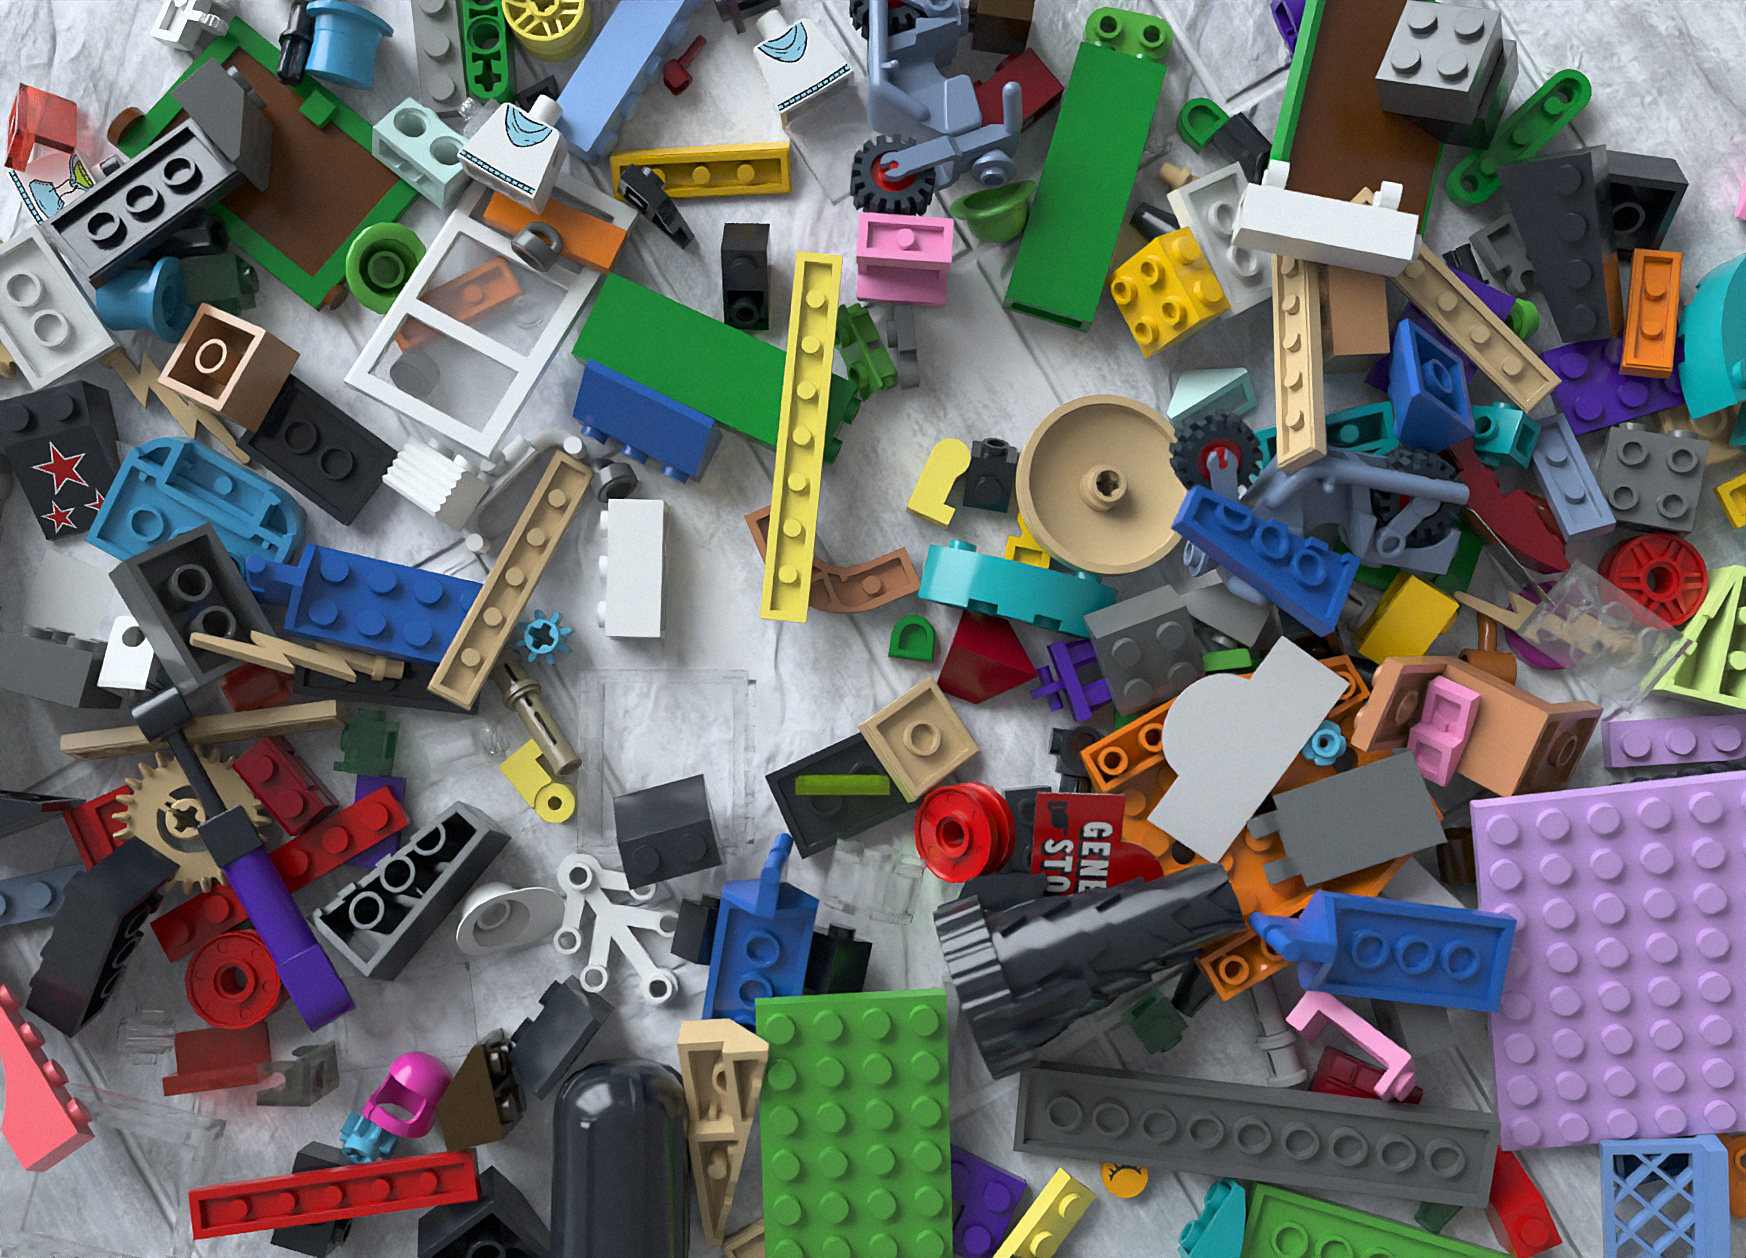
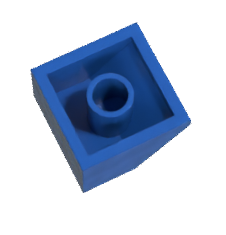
M1408 318L1399 322L1387 365L1390 379L1388 395L1394 405L1396 422L1393 425L1394 432L1403 446L1411 447L1413 450L1414 447H1422L1427 452L1431 450L1437 454L1476 434L1463 362L1461 358Z

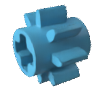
M537 609L534 611L535 621L530 624L519 622L518 625L525 632L524 639L516 642V646L528 647L531 650L528 657L529 662L536 663L543 654L548 664L554 666L557 664L555 654L561 651L572 653L573 650L566 645L567 636L575 633V630L567 627L562 628L559 625L563 614L555 612L548 621L545 614ZM540 630H550L549 635L554 638L551 646L545 644L541 646L542 640L537 637Z
M350 1112L340 1129L342 1135L339 1140L345 1143L342 1152L348 1159L357 1164L376 1162L378 1156L384 1160H390L400 1142L398 1135L382 1129L371 1120H367L363 1114L360 1116L354 1112Z

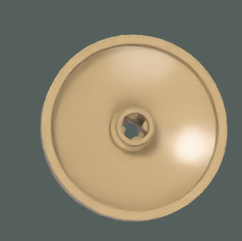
M1097 394L1074 399L1055 409L1042 420L1028 437L1022 449L1016 471L1018 506L1029 532L1040 547L1052 558L1070 569L1102 577L1128 575L1140 571L1166 556L1182 538L1181 535L1171 529V526L1188 492L1170 466L1169 458L1173 457L1169 451L1170 442L1177 443L1178 441L1173 435L1176 431L1163 416L1145 404L1130 398L1110 394ZM1096 484L1103 488L1104 495L1102 491H1098Z

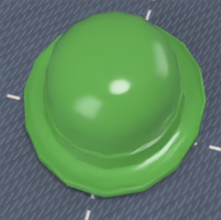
M1023 180L1006 184L1000 188H989L967 194L951 204L950 214L957 219L966 220L972 234L982 242L1001 243L1018 236L1026 228L1029 218L1027 198L1036 190V183L1032 180Z
M380 222L364 229L353 240L346 256V278L352 294L364 307L378 314L386 315L427 252L425 245L416 233L399 223Z

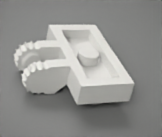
M165 0L150 36L163 45L191 52L194 44L201 37L203 29L214 35L226 36L229 29L228 24L219 17L208 14L212 4L226 10L236 11L241 1Z

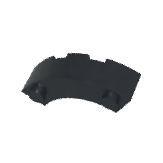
M703 893L701 901L682 898L670 953L697 965L710 966L721 896ZM829 923V928L815 925L804 987L824 995L861 993L873 943L855 937L857 929L847 925Z

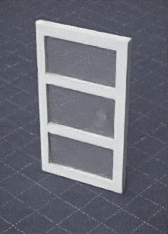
M561 170L549 196L550 199L626 230L628 237L640 219L639 211ZM474 179L343 382L349 389L356 390L490 462L605 274L561 255L558 256L557 261L548 272H540L529 266L511 248V241L515 237L514 235L484 223L483 214L495 190Z

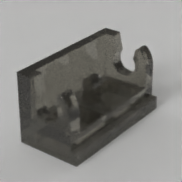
M331 1040L324 1045H303L292 1051V1055L300 1057L295 1061H274L263 1068V1072L269 1074L279 1072L284 1075L286 1081L275 1088L258 1091L256 1106L310 1107L338 1088L341 1040Z

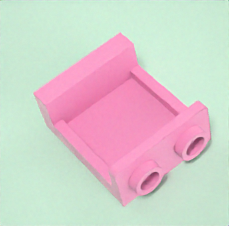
M860 212L856 264H858L856 299L862 302L943 307L946 302L948 271L951 268L954 219Z
M1307 991L1285 1019L1294 1031L1311 1045L1329 1023L1388 1069L1374 1088L1380 1099L1386 1103L1392 1101L1395 1097L1402 1102L1418 1081L1414 1073L1417 1067L1411 1055L1329 993Z

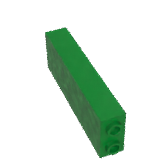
M1081 41L1002 305L1003 309L1081 332H1088L1095 316L1168 66L1159 64L1155 58L1149 55L1134 54L1131 56L1117 52L1114 47L1104 42L1093 41L1087 43Z
M609 272L571 352L580 364L586 366L590 358L714 419L718 427L770 451L777 452L787 352L615 273ZM832 373L823 467L825 463L833 466L843 444L842 440L837 439L844 422L852 425L862 403V400L856 398L858 384Z

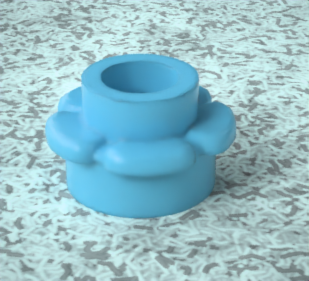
M1329 720L1322 721L1301 749L1303 756L1307 760H1314L1318 766L1334 764L1336 758L1341 757L1346 749V739L1340 734L1341 728L1335 722ZM1322 738L1327 740L1325 747H1321L1319 744Z

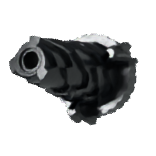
M1222 863L1195 865L1145 882L1143 876L1110 888H1091L1068 896L1042 898L1049 886L1045 872L1034 875L1009 873L974 876L966 879L957 899L939 905L937 910L933 912L936 932L955 990L980 1054L995 1081L1040 1065L1041 1062L1037 1048L1042 1047L1058 1037L1063 1031L1068 1030V1027L1077 1019L1107 1008L1121 994L1153 982L1154 980L1151 975L1197 958L1203 954V947L1248 931L1236 894Z

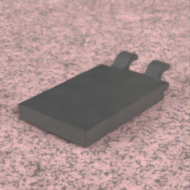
M1411 749L1274 795L1273 799L1277 810L1252 817L1246 821L1252 840L1278 831L1286 851V857L1263 864L1269 885L1302 874L1306 887L1447 842Z

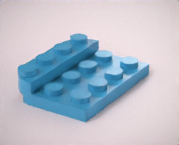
M184 436L160 437L150 440L140 447H134L126 456L84 541L123 561L210 522L248 586L246 573L247 558L251 555H260L265 560L287 565L293 551L301 548L303 544L307 513L285 489L207 445ZM267 603L259 604L262 611Z

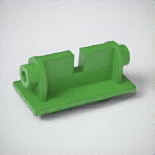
M860 303L853 304L848 308L845 304H842L838 308L835 348L839 350L845 362L849 381L858 384V392L863 402H865L879 389L884 392L895 387L898 384L895 378L898 372L885 346L872 351L869 349L868 345L877 342L881 337L868 309H862Z

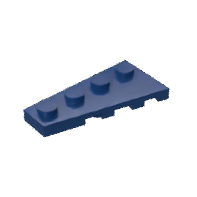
M1199 485L1186 493L1171 526V529L1320 637L1334 631L1361 558L1348 552L1341 556L1328 550V543L1313 536L1304 539L1288 532V525L1273 518L1267 522L1252 516L1250 508Z

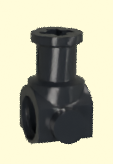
M1074 726L1069 729L1052 728L1048 754L1055 755L1057 759L1055 772L1061 775L1058 793H1074L1075 791V793L1091 794L1092 781L1083 760L1073 755L1071 742L1076 735L1084 733L1091 738L1094 744L1106 737L1097 729L1090 726Z

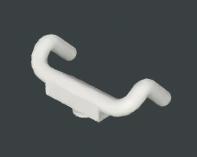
M552 428L542 430L529 441L519 434L503 451L497 450L490 462L483 459L480 466L482 471L478 474L477 478L490 487L461 529V533L465 538L466 548L480 555L490 550V541L478 527L480 514L550 446H560L573 458L582 459L587 454L586 445L568 430Z

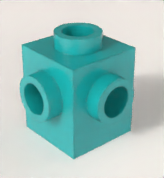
M1493 402L1491 407L1472 405L1471 411L1476 434L1471 436L1475 445L1473 451L1483 466L1489 467L1492 471H1499L1500 466L1527 470L1542 427L1527 413L1507 403Z

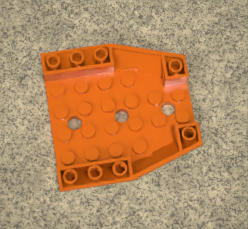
M1348 655L1317 660L1350 683L1324 718V720L1335 722L1341 728L1340 734L1345 737L1346 748L1353 756V764L1350 769L1395 755L1392 749L1365 752L1350 744L1356 730L1354 728L1355 718L1360 709L1365 706L1363 699L1371 694ZM1254 673L1239 676L1250 680ZM1178 696L1079 752L1097 794L1126 795L1122 839L1149 850L1160 862L1164 875L1195 865L1211 863L1195 853L1193 860L1189 863H1177L1171 852L1172 846L1177 839L1147 820L1179 776L1168 763L1162 746L1164 721L1169 709ZM1322 738L1319 741L1320 746L1325 747L1327 740ZM1300 751L1269 794L1273 798L1274 795L1339 774L1340 772L1336 771L1332 765H1316L1314 760H1307ZM1429 793L1439 822H1441L1444 817ZM1246 824L1217 863H1222L1229 877L1248 931L1203 947V954L1193 959V961L1220 999L1225 1002L1294 962L1285 960L1249 926L1248 919L1252 913L1259 911L1265 915L1299 919L1317 890L1376 897L1413 853L1306 887L1302 874L1269 885L1263 864L1287 856L1280 835L1276 831L1252 840Z

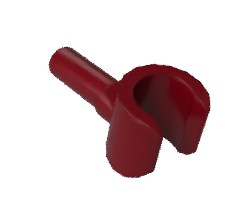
M701 35L696 37L678 60L671 59L664 65L663 83L675 96L682 94L693 81V77L686 69L707 43V40Z

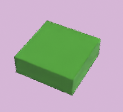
M1246 648L1204 653L1201 655L1206 675L1245 671L1251 667L1249 650H1246Z

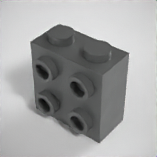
M1620 423L1619 428L1611 426L1604 438L1596 481L1616 520L1615 528L1651 534L1663 532L1678 535L1684 539L1693 529L1710 441L1697 440L1698 435L1696 433L1684 430H1670L1667 435L1648 432V426L1638 423Z

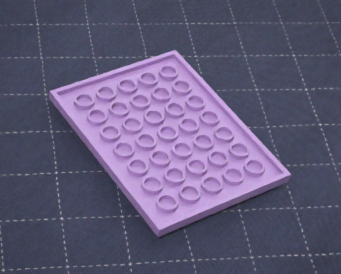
M1746 770L1470 801L1479 911L1509 914L1517 919L1498 1013L1487 1012L1495 1113H1497L1501 1121L1498 1140L1501 1150L1514 1151L1597 1144L1599 1140L1657 1139L1746 1131Z

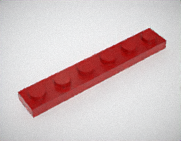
M385 785L273 850L269 855L290 893L294 894L346 864L349 860L411 826L413 822L402 802L398 801L391 786ZM219 882L212 886L210 893L202 892L149 924L170 963H173L192 954L201 944L214 936L233 930L250 920L230 882L228 886H223Z
M476 1147L452 1153L446 1151L195 1187L188 1192L193 1241L478 1200L482 1195Z

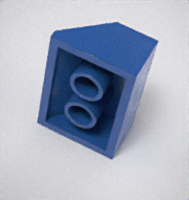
M589 358L584 369L572 415L583 426L580 433L602 445H605L607 439L622 445L623 448L620 453L645 465L648 458L663 465L661 473L685 485L688 478L700 483L723 437L716 421Z

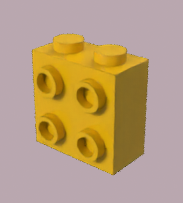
M1189 226L1156 237L1105 278V283L1145 359L1177 346L1231 308L1221 285L1211 270Z

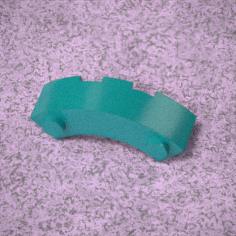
M1746 253L1708 272L1696 284L1695 287L1698 290L1692 303L1683 309L1678 338L1684 340L1685 362L1678 364V371L1685 402L1692 420L1746 400Z
M950 540L949 547L930 544L918 593V598L946 607L994 617L1001 616L1066 636L1090 640L1083 616L1114 605L1118 590L1102 585V576L1075 571V576L1026 563L976 553V545L958 540Z

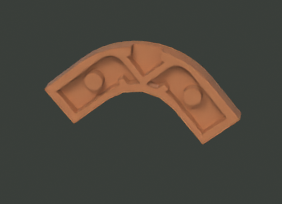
M771 505L744 516L764 564L766 561ZM905 547L864 564L846 568L829 565L814 555L809 607L836 614L866 612L919 591L921 584Z

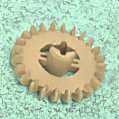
M195 744L193 749L227 809L241 804L248 812L257 830L260 826L271 824V818L262 816L259 813L260 810L266 807L256 798V795L231 767L240 757L236 754L232 755L223 763L221 747H215L209 757L206 758L203 745ZM156 752L155 757L158 768H154L147 763H140L138 767L145 778L143 780L129 777L125 779V782L135 791L134 794L116 796L117 801L128 806V811L113 814L112 819L127 823V828L114 833L113 838L130 839L135 835L181 866L174 880L167 881L164 884V892L172 891L178 882L181 881L183 894L190 895L195 888L196 882L199 881L203 892L210 893L214 877L223 886H228L229 881L222 869L218 868L208 849L198 853H187L174 848L164 838L160 828L161 810L167 813L166 826L168 831L174 837L182 840L201 839V836L196 827L185 828L188 820L178 810H198L195 818L200 824L210 818L199 799L179 800L172 796L175 791L191 784L175 756L172 761L163 752ZM259 832L264 843H267L269 840L268 837L263 833Z

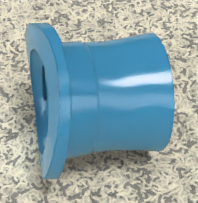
M320 0L309 3L306 13L316 18L314 41L305 72L340 86L359 90H373L375 63L382 37H393V28L372 12L347 2Z
M171 256L162 257L155 267L130 266L96 291V304L99 316L107 328L112 331L149 330L152 331L157 339L170 344L180 342L201 306L198 288L190 271L181 260Z

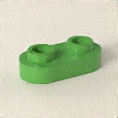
M1102 7L1089 15L1083 31V40L1087 43L1093 41L1104 42L1114 47L1115 51L1131 56L1134 54L1149 55L1160 63L1166 58L1171 48L1173 34L1170 26L1159 17L1113 7ZM1110 24L1114 27L1115 31L1109 34L1104 33L1100 25ZM1145 33H1153L1157 36L1158 41L1150 43L1145 40L1143 35Z

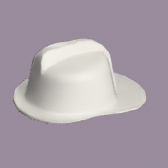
M493 881L484 883L475 888L466 899L457 903V912L461 919L456 936L459 948L468 955L482 956L542 939L555 930L563 918L565 907L562 897L554 890L544 887L515 890L503 882Z

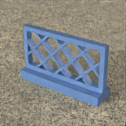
M1715 1134L1693 1135V1138L1599 1140L1604 1258H1617V1249L1630 1237L1646 1249L1638 1258H1667L1662 1253L1680 1236L1691 1245V1254L1686 1258H1731L1728 1150ZM1672 1153H1688V1166L1675 1179L1658 1166ZM1634 1154L1643 1163L1624 1180L1613 1170V1155ZM1654 1171L1668 1185L1649 1201L1635 1187ZM1614 1181L1619 1184V1186L1615 1190ZM1688 1183H1689V1191L1684 1188ZM1679 1192L1690 1201V1210L1675 1223L1660 1209ZM1630 1193L1645 1207L1628 1223H1625L1615 1214V1206ZM1656 1215L1670 1228L1653 1244H1650L1637 1231L1650 1218ZM1616 1225L1621 1228L1617 1233ZM1690 1227L1691 1235L1686 1232V1230Z

